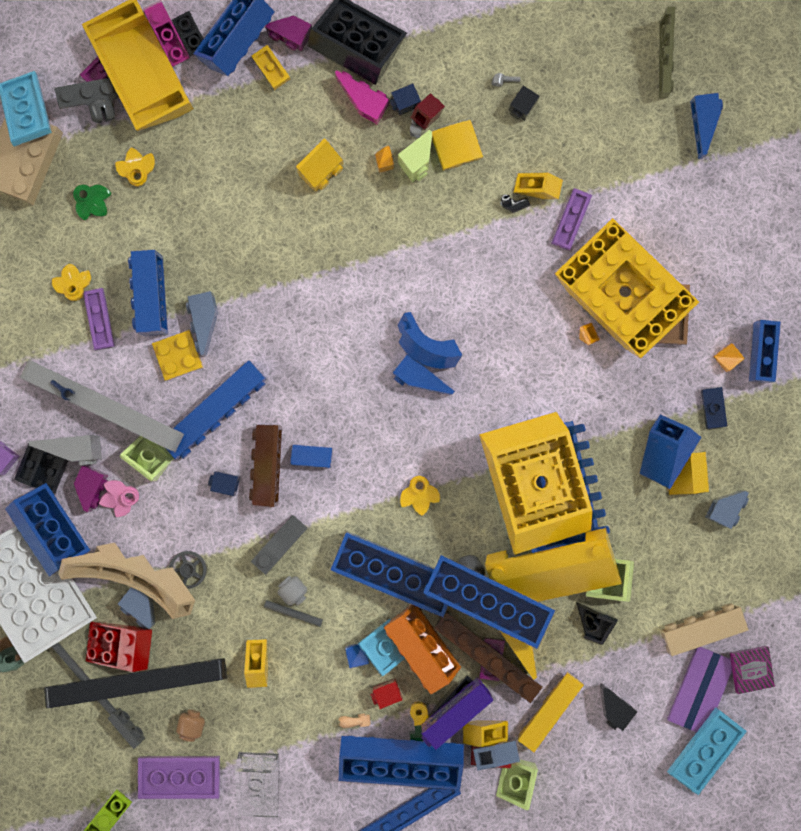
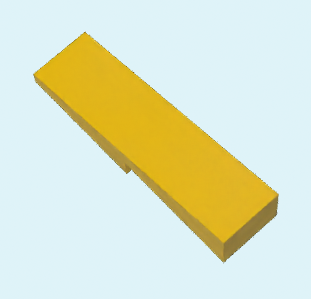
M567 672L545 698L543 705L518 734V741L532 752H535L584 684Z

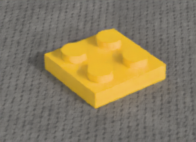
M190 330L152 343L165 381L204 368L199 353L196 351L195 342Z

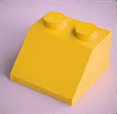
M324 138L296 166L299 176L317 192L319 189L323 190L329 184L328 180L333 175L337 176L343 170L342 166L344 164L342 158Z

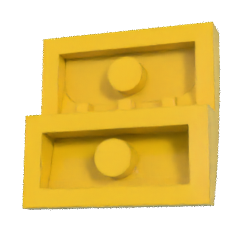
M471 120L432 131V140L442 170L459 167L464 163L483 158Z

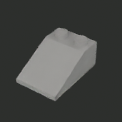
M85 435L29 441V446L71 462H79V465L96 464V460H102L100 436Z

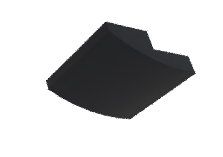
M28 443L14 480L35 488L47 483L55 495L69 460L29 446Z

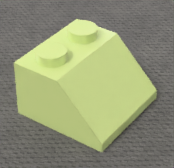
M431 130L427 131L398 154V164L412 182L416 179L420 181L428 174L432 142Z
M615 559L622 584L587 591L586 597L630 602L634 561Z

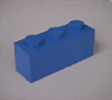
M758 320L754 322L749 382H776L780 321Z

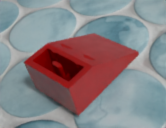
M91 621L86 662L129 672L148 670L152 629Z

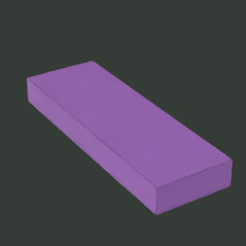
M576 188L573 189L551 244L570 251L591 200V194Z
M104 288L84 291V301L94 350L115 347Z

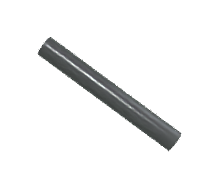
M266 600L264 605L266 609L321 627L323 622L321 618Z

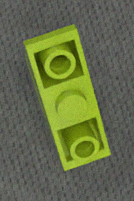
M116 790L84 831H110L131 805L132 801L119 790Z

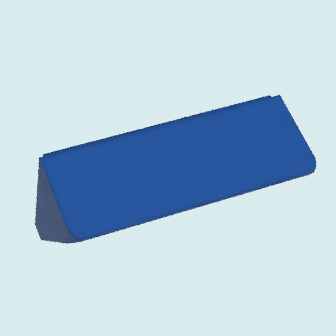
M293 445L290 465L331 468L333 448Z

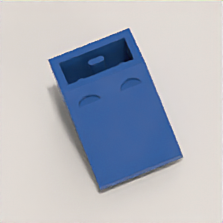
M660 414L649 432L640 474L670 489L702 437L690 427Z

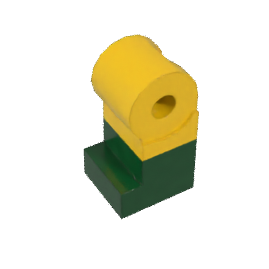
M416 701L410 707V715L414 720L415 731H410V740L423 741L421 738L423 736L421 734V724L428 718V710L425 703Z

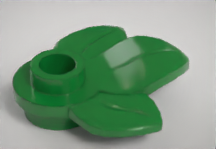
M84 184L78 185L73 191V197L77 202L75 209L78 216L83 220H87L90 214L106 216L107 207L104 200L111 196V192L106 187L98 184L91 187ZM86 191L87 197L81 198L79 193Z

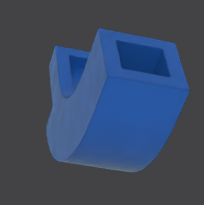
M411 312L403 314L398 323V329L402 333L399 344L403 350L414 360L429 367L438 369L456 367L463 355L455 340H433L420 330Z

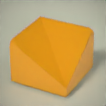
M385 146L375 154L379 173L393 170L394 168L391 149L389 146Z
M733 343L728 344L713 356L725 372L732 370L745 359Z

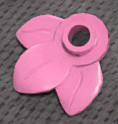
M107 481L104 483L107 492L102 495L99 504L104 507L114 508L115 516L122 517L127 515L131 510V506L139 500V492L135 487L126 486L121 481ZM127 493L133 494L131 497L126 496Z

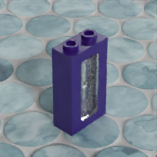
M476 677L421 724V734L423 735L421 738L428 747L433 746L437 750L494 701L491 692Z

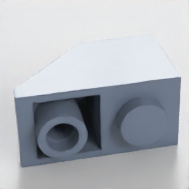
M740 490L714 499L705 518L723 527L732 529L740 519L739 513L741 508H745L749 498L747 496L749 492Z
M131 587L118 603L121 606L120 610L124 614L132 615L136 618V623L145 629L147 627L150 629L155 625L153 599Z
M516 741L473 749L477 771L520 762Z

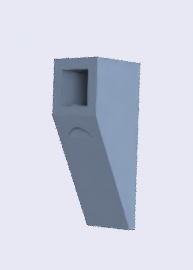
M211 291L188 296V302H186L187 312L192 315L193 319L190 322L193 334L196 333L197 337L195 348L197 353H200L203 357L207 356L218 316L214 293Z

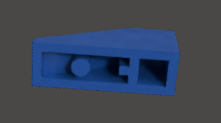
M718 93L697 95L690 101L698 159H703L707 155L723 109L722 99H719Z
M408 354L393 371L395 375L394 380L401 386L406 384L410 387L452 395L455 392Z

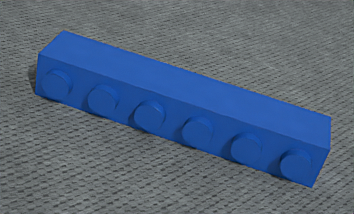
M248 360L173 428L184 434L176 452L165 449L174 459L186 458L192 452L190 450L191 447L195 444L199 446L205 441V435L209 431L212 433L221 426L220 421L225 417L227 419L236 412L235 408L239 404L243 406L251 399L249 395L254 390L256 392L260 391L266 385L264 381L267 378Z

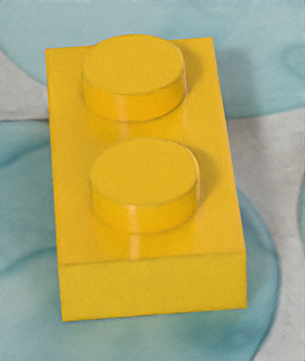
M268 45L251 55L274 90L290 80V76Z

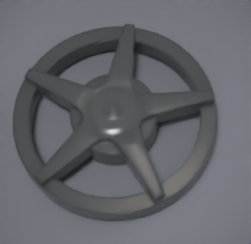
M184 551L177 554L171 560L169 568L173 567L176 559L181 556L183 564L180 568L174 569L175 572H180L181 576L184 577L183 583L187 589L200 585L207 574L205 560L201 555L193 551ZM185 554L193 555L198 560L194 563L188 562ZM200 561L203 566L202 576L196 572V566ZM192 576L200 579L196 584L186 585L188 578Z

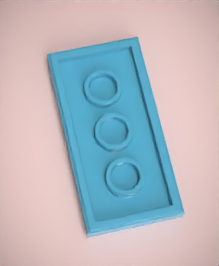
M35 71L0 83V97L10 141L13 146L52 133L38 75Z
M715 708L667 772L695 794L699 795L747 731L718 708Z

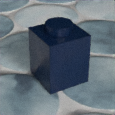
M414 83L391 92L392 99L389 100L393 111L397 110L399 116L412 111L421 102Z
M214 471V475H210L208 486H211L210 491L236 496L240 476Z

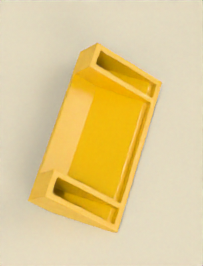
M127 0L82 24L136 131L176 119L194 109L137 0Z
M606 528L586 532V540L584 542L512 558L508 557L507 550L487 554L485 562L489 579L537 602L622 584Z

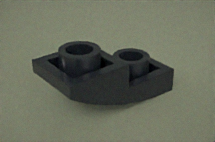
M187 11L172 19L191 56L203 41V37L190 11Z

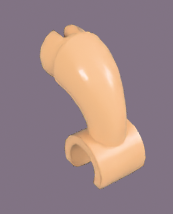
M364 713L358 714V718L342 716L338 720L340 721L339 726L342 728H351L358 725L359 727H366L371 724L370 715H365Z

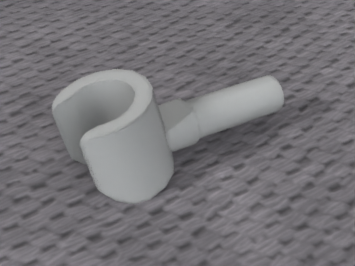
M497 73L493 77L492 85L502 87L503 81L520 82V77H508L502 73Z
M412 119L410 135L420 138L422 127L417 126V123Z

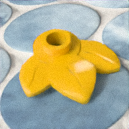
M131 147L126 154L125 161L115 162L116 171L120 176L127 178L133 186H142L147 181V175L154 169V155L149 153L143 157L136 149ZM136 174H141L139 180L134 179Z
M67 264L61 272V277L52 279V286L57 293L64 294L68 300L78 301L83 297L84 289L91 282L90 271L87 270L80 273L73 264Z
M424 476L413 477L409 487L402 491L400 497L401 507H407L412 504L413 508L421 516L429 509L430 502H440V494L437 488L429 485L428 480ZM417 482L423 483L422 489L416 488Z

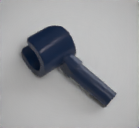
M55 380L50 382L61 392V397L64 400L70 401L66 397L67 391L75 394L73 389L62 387Z

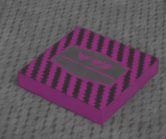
M768 646L730 653L735 693L742 694L775 687Z

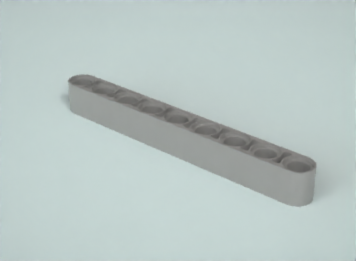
M28 360L20 378L61 397V392L50 384L52 380H55L62 387L75 391V394H72L70 391L66 392V397L70 399L69 402L173 452H176L184 436L183 433L31 360Z

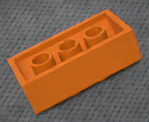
M411 604L384 627L387 636L396 644L399 653L405 657L411 670L417 674L423 687L430 694L450 684L461 669L457 660L419 607Z

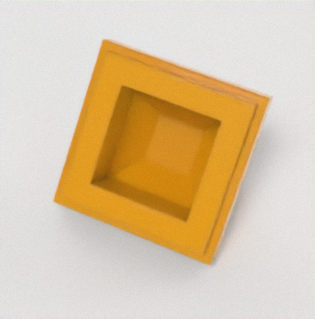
M592 323L580 327L579 339L587 345L600 340Z

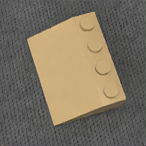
M4 118L0 128L1 193L34 206L63 135V132L58 127L50 124L52 133L13 146L10 141L6 119Z

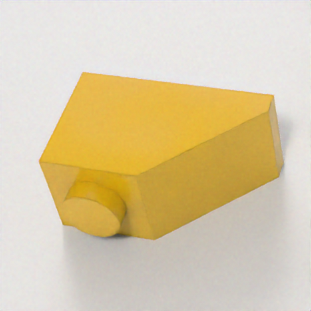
M518 173L514 193L540 199H559L563 180L550 173Z
M267 639L247 640L244 675L247 688L267 687Z
M475 720L463 726L464 744L482 748L508 741V721Z

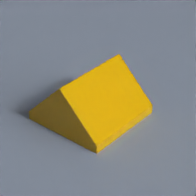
M706 452L691 454L674 484L668 489L669 495L709 492Z

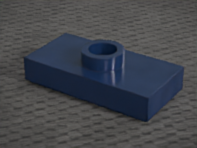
M723 388L702 389L701 395L706 429L727 427Z

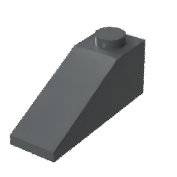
M292 515L251 562L265 575L268 574L308 528Z

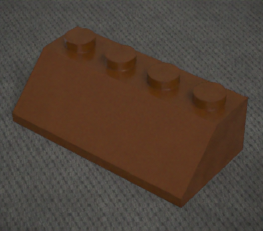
M256 424V429L252 431L255 449L251 451L254 469L250 471V481H253V489L249 490V501H252V505L276 507L279 500L282 426Z

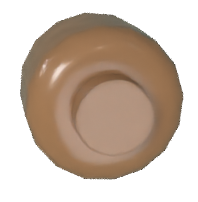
M192 709L180 714L176 728L177 734L180 735L179 738L189 742H194L195 739L200 738L205 719L200 716L199 711Z

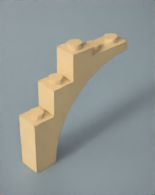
M116 543L96 546L95 553L69 557L61 561L58 574L62 580L71 578H99L115 581L146 594L162 606L172 619L191 615L195 599L173 567L154 571L144 555L125 558Z

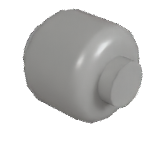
M288 576L278 585V595L287 605L291 606L295 603L298 606L306 599L304 595L307 593V587L297 576Z

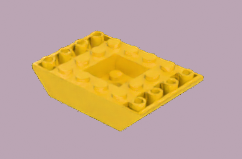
M613 218L555 273L566 291L616 341L640 359L699 303L680 282ZM622 287L629 288L631 294L628 297L620 295L619 290Z
M557 412L479 434L514 555L591 531L592 507L570 432ZM539 476H542L546 481L543 488H539L536 484Z

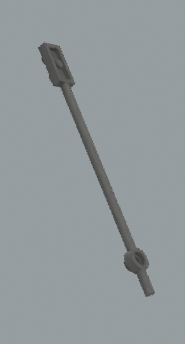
M59 642L52 646L80 681L90 680ZM108 699L98 700L110 715L107 719L130 746L135 749L145 739L143 731L133 724L127 712L122 711L121 708L116 710Z

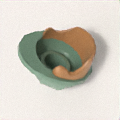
M6 636L0 640V672L18 670L25 663Z

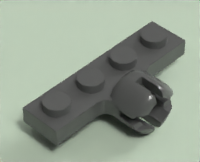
M110 78L54 88L59 109L87 105L92 121L95 123H102L103 116L101 111L104 113L106 122L111 121L115 117L112 102L114 99H118L119 96Z

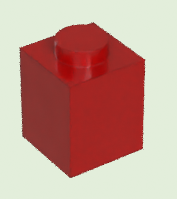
M395 678L374 686L373 693H371L374 705L378 704L380 709L403 700Z

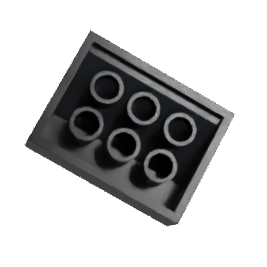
M334 0L312 27L307 46L376 85L390 65L407 32L350 0Z

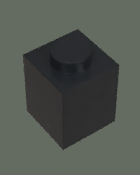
M523 85L509 106L510 114L517 120L522 119L525 121L540 96Z

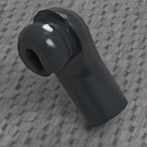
M505 194L501 197L500 201L501 206L511 212H517L530 206L527 197L516 201L510 195Z

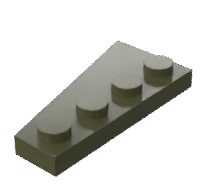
M667 6L659 20V98H667L674 88V81L671 78L674 70L673 51L676 7Z

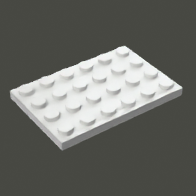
M15 526L0 535V625L22 661L26 663L97 617L72 578L62 580L58 574L59 571L50 577L48 576Z

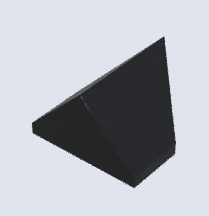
M576 602L585 633L584 638L603 645L617 624L618 619L613 615Z

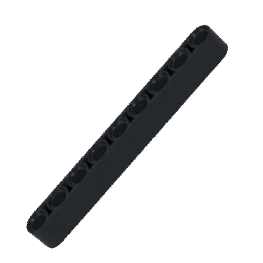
M225 658L53 685L43 689L45 706L48 709L228 679Z

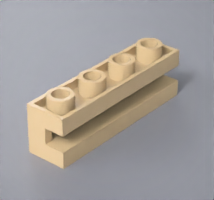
M730 603L722 606V610L716 612L709 610L703 612L701 617L695 618V616L685 618L681 624L670 623L665 625V629L660 630L662 638L665 639L668 654L675 656L749 631L741 607Z

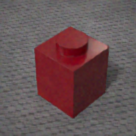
M430 93L415 107L411 118L426 130L440 117L445 105Z

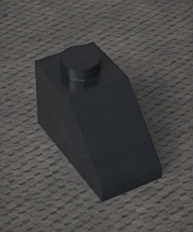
M601 684L603 715L607 719L606 723L614 730L619 728L624 731L637 714V711L608 687Z

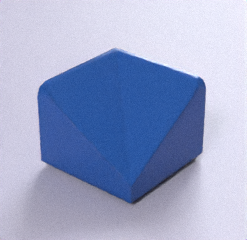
M358 644L345 647L349 668L370 663V660Z

